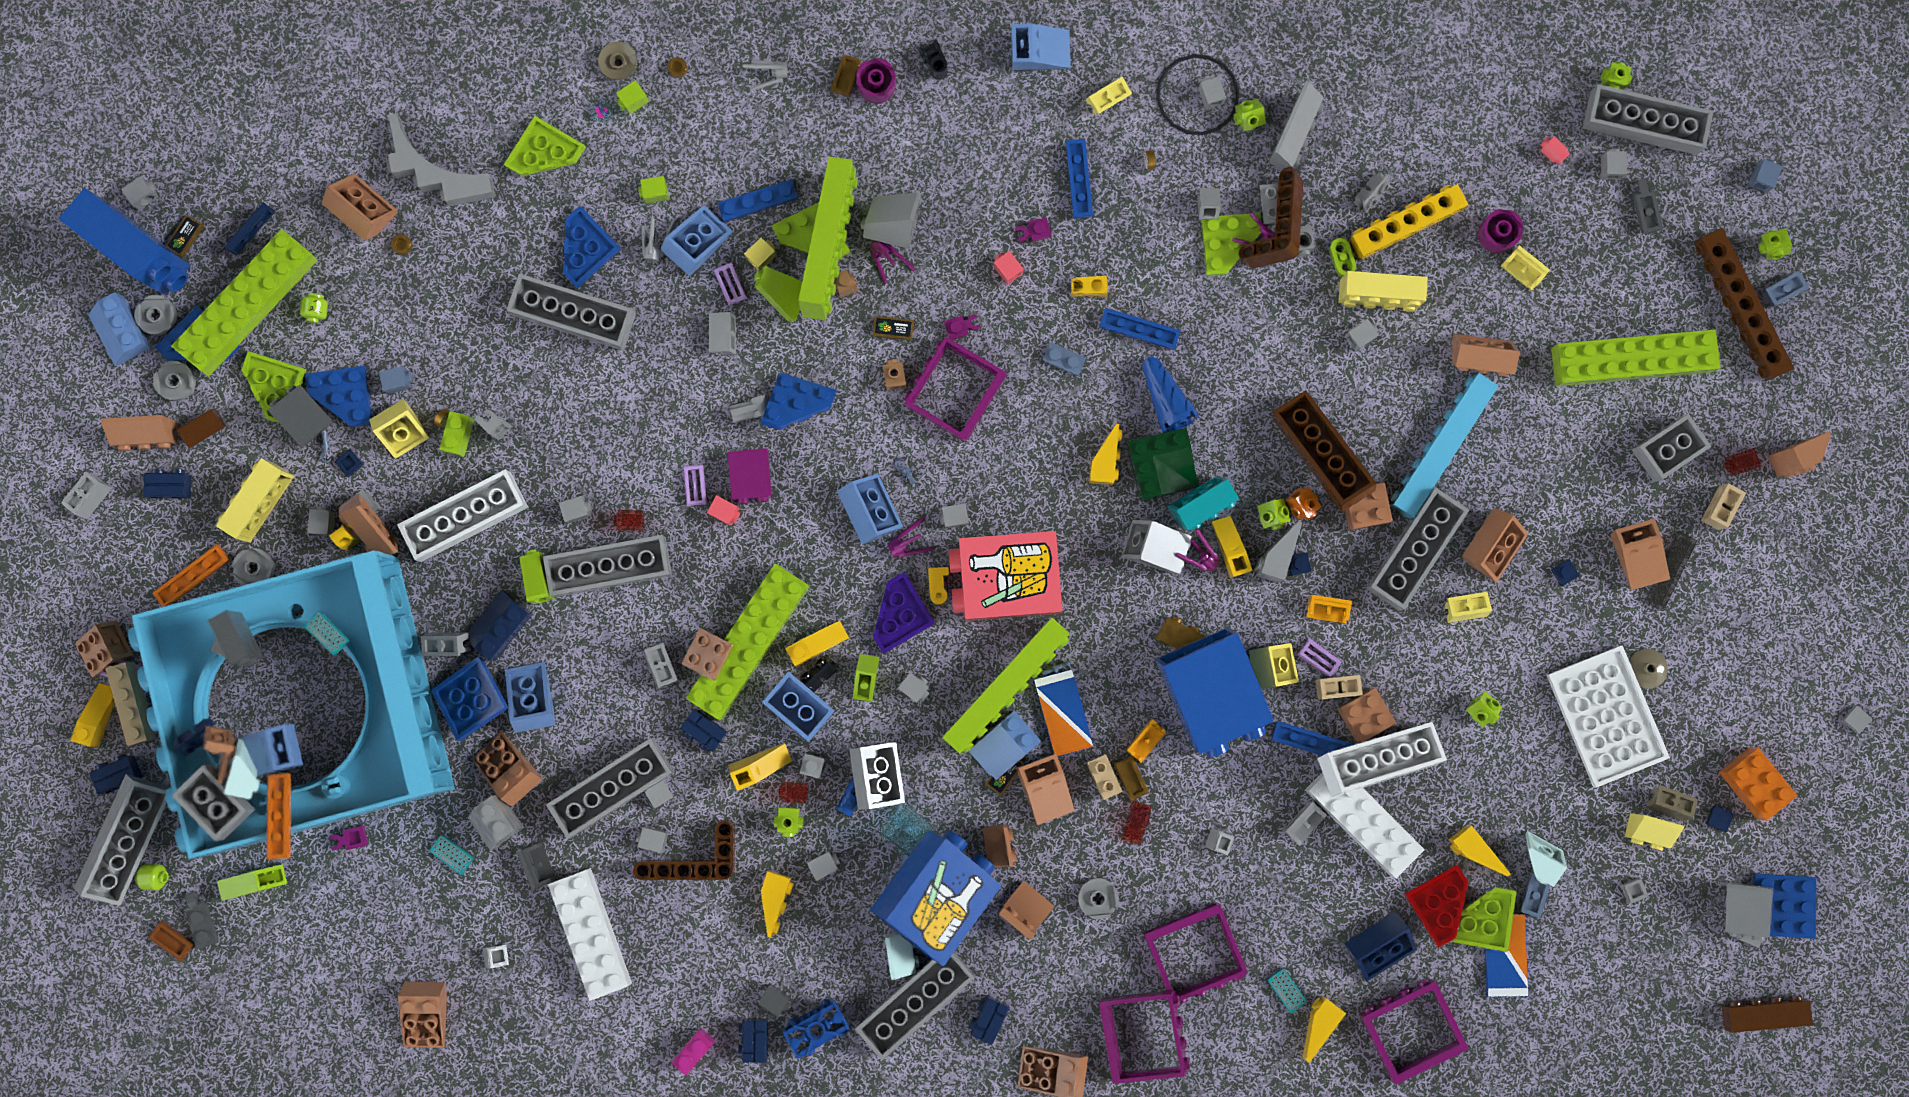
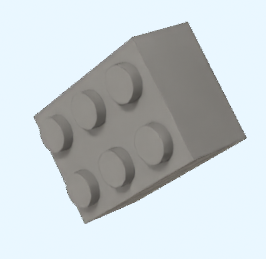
M1687 414L1670 423L1631 450L1653 482L1663 480L1712 446L1691 416Z
M896 742L849 749L858 810L905 803Z
M203 765L172 796L215 841L224 840L255 809L245 798L224 794L227 779L224 778L223 783L218 784L217 769L213 765Z

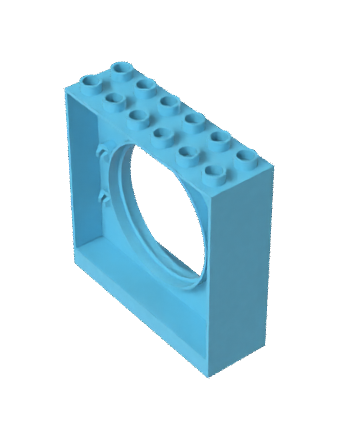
M374 550L132 615L134 627L129 628L128 638L132 648L136 652L140 651L144 666L138 669V681L144 691L150 692L153 707L147 709V719L151 729L155 732L159 731L162 747H159L156 751L157 762L162 771H168L172 786L166 790V801L172 812L178 811L181 828L176 829L175 839L179 850L183 853L187 852L189 859L220 854L267 841V785L259 783L257 792H252L251 799L245 798L255 810L224 840L217 841L172 796L201 766L213 765L216 769L218 767L221 753H211L208 749H204L203 744L193 753L184 756L173 749L175 747L173 742L176 740V737L189 729L194 734L193 726L202 721V719L209 718L208 705L211 687L226 657L211 652L216 637L207 620L226 610L242 613L253 636L275 628L296 627L306 629L304 626L317 612H322L350 640L342 649L350 656L362 678L366 710L361 734L350 754L333 771L313 782L291 787V834L455 790L398 557ZM303 611L302 615L296 616L295 612ZM338 782H339V784H340V787H338V788H337V787H336V788H332V787H331L332 784H335V783H338Z

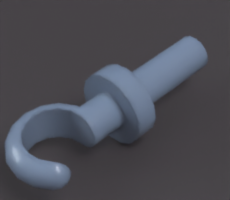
M322 432L323 445H320V448H323V452L320 454V459L324 463H329L332 459L330 458L328 461H325L323 455L329 453L328 448H331V445H328L327 432Z
M896 459L894 462L895 468L902 470L901 474L906 476L912 484H915L916 480L910 474L911 469L905 466L897 467V462L903 461V459Z
M1065 661L1058 665L1054 663L1053 667L1041 672L1043 676L1054 671L1058 673L1059 669L1070 665L1071 661Z

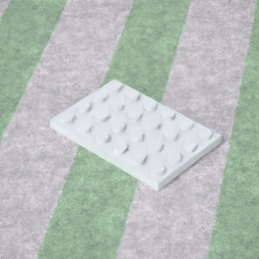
M1623 646L1615 647L1546 675L1593 787H1599L1670 758Z

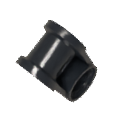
M935 39L933 43L925 47H918L920 56L931 76L936 80L944 79L948 73V65L938 41ZM936 66L943 67V69L940 71H937L934 68Z

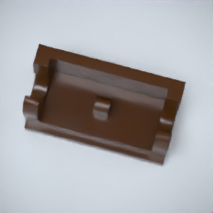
M210 409L177 429V432L187 447L191 449L211 435L224 429L226 424L217 409Z

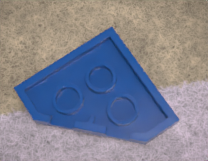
M581 206L565 218L566 234L564 238L563 274L577 289L621 250Z
M198 305L155 346L168 361H188L171 345L203 313L204 310ZM238 345L224 361H227L241 347Z
M365 366L305 374L307 393L353 428L371 425L369 419L372 418Z
M780 372L761 419V425L782 430L787 428L789 424L799 423L812 418L814 414L829 411L837 390Z

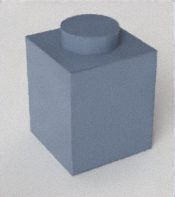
M1763 159L1756 164L1749 186L1766 193L1775 188L1783 166L1778 165L1774 160Z
M403 366L379 372L383 391L387 394L412 388V374Z

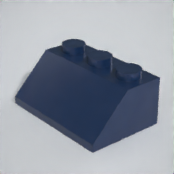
M501 590L468 630L469 638L467 641L489 661H496L533 614L505 591Z
M1396 911L1385 916L1381 921L1369 926L1365 931L1351 937L1344 943L1350 957L1366 982L1418 950L1409 927Z

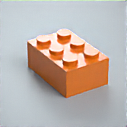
M1749 747L1719 771L1720 775L1757 820L1768 821L1798 796L1764 753L1757 747Z

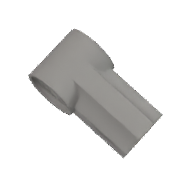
M757 396L748 402L730 406L734 423L753 418L762 419L769 402L768 396Z

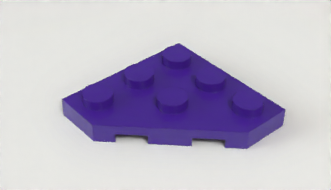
M905 572L888 581L873 635L883 654L935 624Z

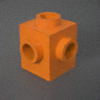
M1310 487L1298 488L1285 499L1291 513L1297 519H1311L1317 514L1316 511L1322 507L1317 495L1312 492Z

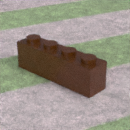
M1790 995L1789 999L1782 1000V997H1769V1001L1749 999V1003H1741V1001L1737 1000L1728 1001V1005H1721L1724 1030L1737 1033L1813 1026L1811 1002L1802 998L1801 995Z

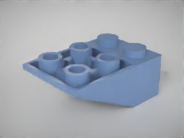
M1012 24V70L1071 68L1069 30L1037 24Z
M284 724L236 738L235 746L238 739L243 740L257 770V776L303 765L294 724Z

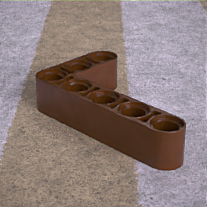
M1291 167L1283 169L1279 174L1275 237L1244 244L1239 249V257L1250 268L1294 259L1299 253L1303 179Z
M722 820L717 823L715 827V860H644L635 864L633 874L639 880H726L735 871V825L730 820ZM724 823L730 827L728 835H724L720 831V827ZM722 844H727L730 847L728 855H723L720 852ZM642 864L648 867V874L645 876L639 872V867ZM703 864L707 865L710 870L706 876L702 875L699 870ZM661 865L668 867L669 872L667 875H662L659 872ZM681 865L688 866V875L685 876L680 873L679 868ZM721 865H727L730 868L728 875L725 876L720 873Z

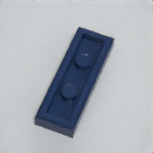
M263 202L224 247L234 255H238L272 217L275 211Z

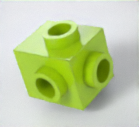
M1612 62L1602 71L1601 85L1623 90L1631 82V67L1626 66L1622 62Z
M1257 98L1243 101L1235 106V123L1240 125L1244 131L1253 130L1258 126L1266 124L1264 106Z
M1786 228L1778 231L1770 230L1761 235V242L1758 243L1760 254H1764L1766 261L1770 259L1778 260L1784 257V255L1791 254L1792 243Z
M1284 499L1273 500L1257 506L1264 529L1272 527V531L1284 528V523L1290 522L1289 510Z
M1485 690L1470 702L1466 711L1475 722L1484 727L1489 723L1491 725L1500 718L1499 713L1503 707Z
M778 808V816H774V828H777V833H782L783 837H794V833H799V829H803V817H800V808ZM786 819L791 820V826L786 824Z

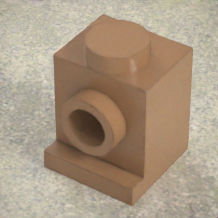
M847 270L839 272V276L835 278L834 283L840 298L858 292L853 274H848Z
M897 359L886 361L887 365H883L887 391L906 388L902 362L898 363ZM896 370L898 372L897 376H891V371Z

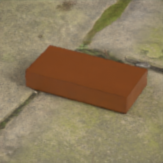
M163 920L158 923L148 937L179 961H183L195 945Z

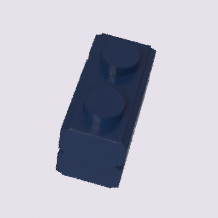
M152 469V473L144 474L143 495L150 499H190L191 475L185 473V470L172 469V473H165V470Z
M697 709L690 713L680 728L684 731L682 735L690 741L693 739L700 743L698 747L707 753L709 751L715 752L728 734V731Z
M126 754L115 757L114 762L110 764L104 762L96 765V770L89 773L98 795L107 794L119 789L126 774L143 778L135 756H127Z
M987 995L986 999L981 998L977 1007L979 1014L977 1018L972 1017L968 1026L971 1029L970 1035L989 1045H993L1010 1006Z
M744 1018L742 1024L738 1026V1036H742V1044L738 1046V1057H742V1063H766L768 1061V1018Z

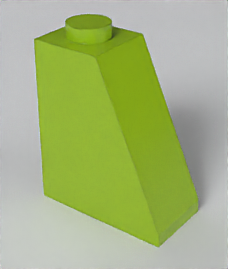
M767 266L762 267L760 270L758 269L754 277L756 281L754 287L788 322H795L800 311L798 300L802 281Z
M536 550L525 552V556L519 558L527 602L539 604L554 600V597L549 596L543 553Z
M283 864L219 880L217 883L221 901L285 885L287 880Z

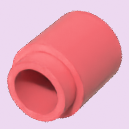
M1548 136L1540 144L1542 147L1540 151L1552 163L1555 162L1557 165L1570 154L1567 151L1568 148L1555 136L1552 138Z

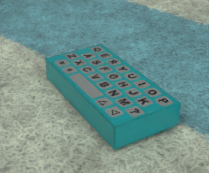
M319 611L304 626L333 655H336L350 641Z
M443 834L440 835L429 850V852L460 875L464 874L475 859Z
M1281 968L1267 978V981L1290 1014L1307 1003L1284 968Z

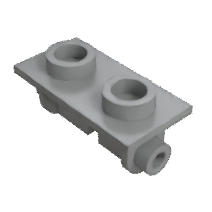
M1380 172L1374 174L1366 184V187L1370 188V190L1362 188L1355 197L1354 204L1358 207L1362 205L1365 213L1370 208L1372 209L1381 194L1386 193L1389 189L1388 174L1386 173L1385 176Z
M1278 184L1260 185L1263 223L1268 224V226H1275Z

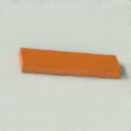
M216 544L152 594L162 607L172 605L228 563L230 559L220 545Z
M291 774L267 775V859L291 858Z

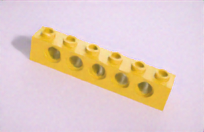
M1457 184L1453 187L1447 185L1439 190L1440 193L1436 195L1431 193L1423 197V201L1418 204L1416 202L1405 206L1406 210L1401 212L1396 210L1387 215L1388 218L1383 221L1381 219L1375 220L1370 224L1371 227L1365 230L1363 227L1355 230L1349 241L1359 260L1464 210L1469 204L1459 185ZM1438 201H1444L1446 207H1441ZM1421 209H1426L1429 212V216L1423 215ZM1404 217H1408L1412 224H1406ZM1386 226L1393 227L1394 233L1388 232ZM1369 234L1375 235L1377 241H1371L1369 239Z

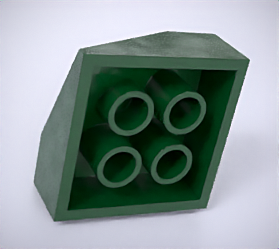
M1187 428L1129 441L1126 444L1140 502L1193 490L1198 487Z

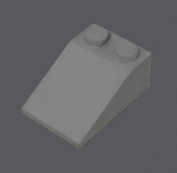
M1298 521L1291 525L1264 555L1256 560L1254 570L1257 572L1255 576L1276 583L1285 580L1302 522Z

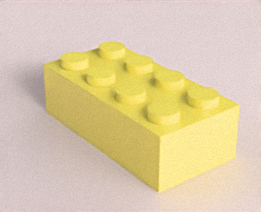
M1347 271L1340 279L1339 303H1344L1346 307H1355L1358 304L1364 305V308L1369 309L1383 306L1385 310H1394L1397 307L1403 308V311H1415L1426 301L1428 277Z
M261 458L260 461L253 465L250 476L241 483V489L238 494L231 498L230 506L226 512L219 516L216 527L235 539L250 543L294 478V475L277 464Z

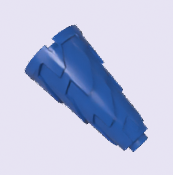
M1154 356L1146 358L1143 361L1142 369L1162 433H1166L1167 429L1175 431L1189 426L1193 423L1192 417L1196 420L1198 419L1197 410L1190 400H1187L1159 358H1154Z

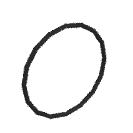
M1192 54L1178 58L1164 70L1158 81L1156 99L1162 116L1172 127L1185 134L1206 135L1219 131L1230 122L1236 112L1235 106L1228 119L1217 128L1203 132L1186 130L1172 122L1164 112L1160 100L1161 84L1167 72L1181 61L1191 58L1209 59L1221 65L1231 76L1236 90L1235 106L1239 103L1240 90L1235 75L1223 62L1209 55Z

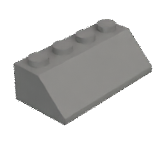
M1307 81L1298 94L1268 162L1281 169L1287 167L1297 168L1301 159L1298 154L1300 150H1305L1309 141L1306 139L1308 132H1313L1317 123L1313 120L1316 115L1319 116L1324 107L1321 104L1324 97Z

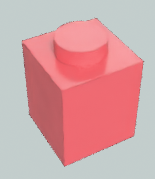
M1010 251L1007 253L1002 252L994 258L993 267L1007 285L1023 274V267Z
M716 495L707 513L730 526L732 522L736 523L740 516L738 510L740 508Z

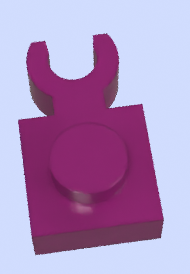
M1047 217L1029 221L1027 223L1028 228L1023 226L1015 228V232L1021 231L1024 233L1023 237L1018 238V242H1024L1028 237H1031L1032 242L1051 238L1052 236Z
M971 315L965 321L963 316L944 321L949 339L956 340L968 336V329L974 331L980 329V324L976 326L971 324L973 319H977V315Z
M365 825L342 830L343 836L335 834L329 837V839L338 840V845L331 847V850H339L344 845L346 850L368 846Z

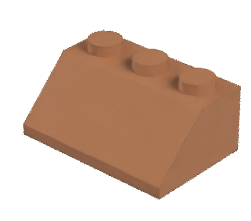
M356 174L327 186L321 203L364 241L378 235L398 213L397 209Z
M1453 334L1452 362L1458 370L1469 371V369H1476L1477 372L1484 374L1491 371L1501 376L1515 375L1520 351L1512 341Z
M154 415L101 419V424L110 446L118 448V451H131V447H138V450H150L151 446H158L159 449H169L171 445H178L177 421L165 416Z
M1828 431L1802 440L1769 455L1768 458L1777 477L1786 476V478H1790L1794 475L1797 476L1816 469L1815 464L1823 460L1831 436L1830 432Z
M357 494L339 507L338 517L345 525L349 524L353 529L351 532L357 540L361 539L365 543L364 548L367 552L375 550L391 555L398 551L397 538L360 494Z
M1493 508L1480 530L1476 532L1470 545L1465 549L1462 557L1471 567L1497 583L1529 533L1514 515Z

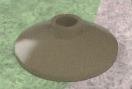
M612 42L601 50L598 57V65L601 72L609 79L623 80L634 73L637 67V55L630 45L624 42ZM617 61H622V65L616 66Z
M1642 649L1631 656L1629 662L1641 688L1652 689L1664 682L1667 677L1668 666L1665 658L1659 652L1653 649ZM1649 665L1653 667L1652 672H1649L1647 669Z

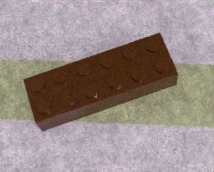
M1306 390L1273 411V421L1341 512H1344L1376 491L1377 483Z

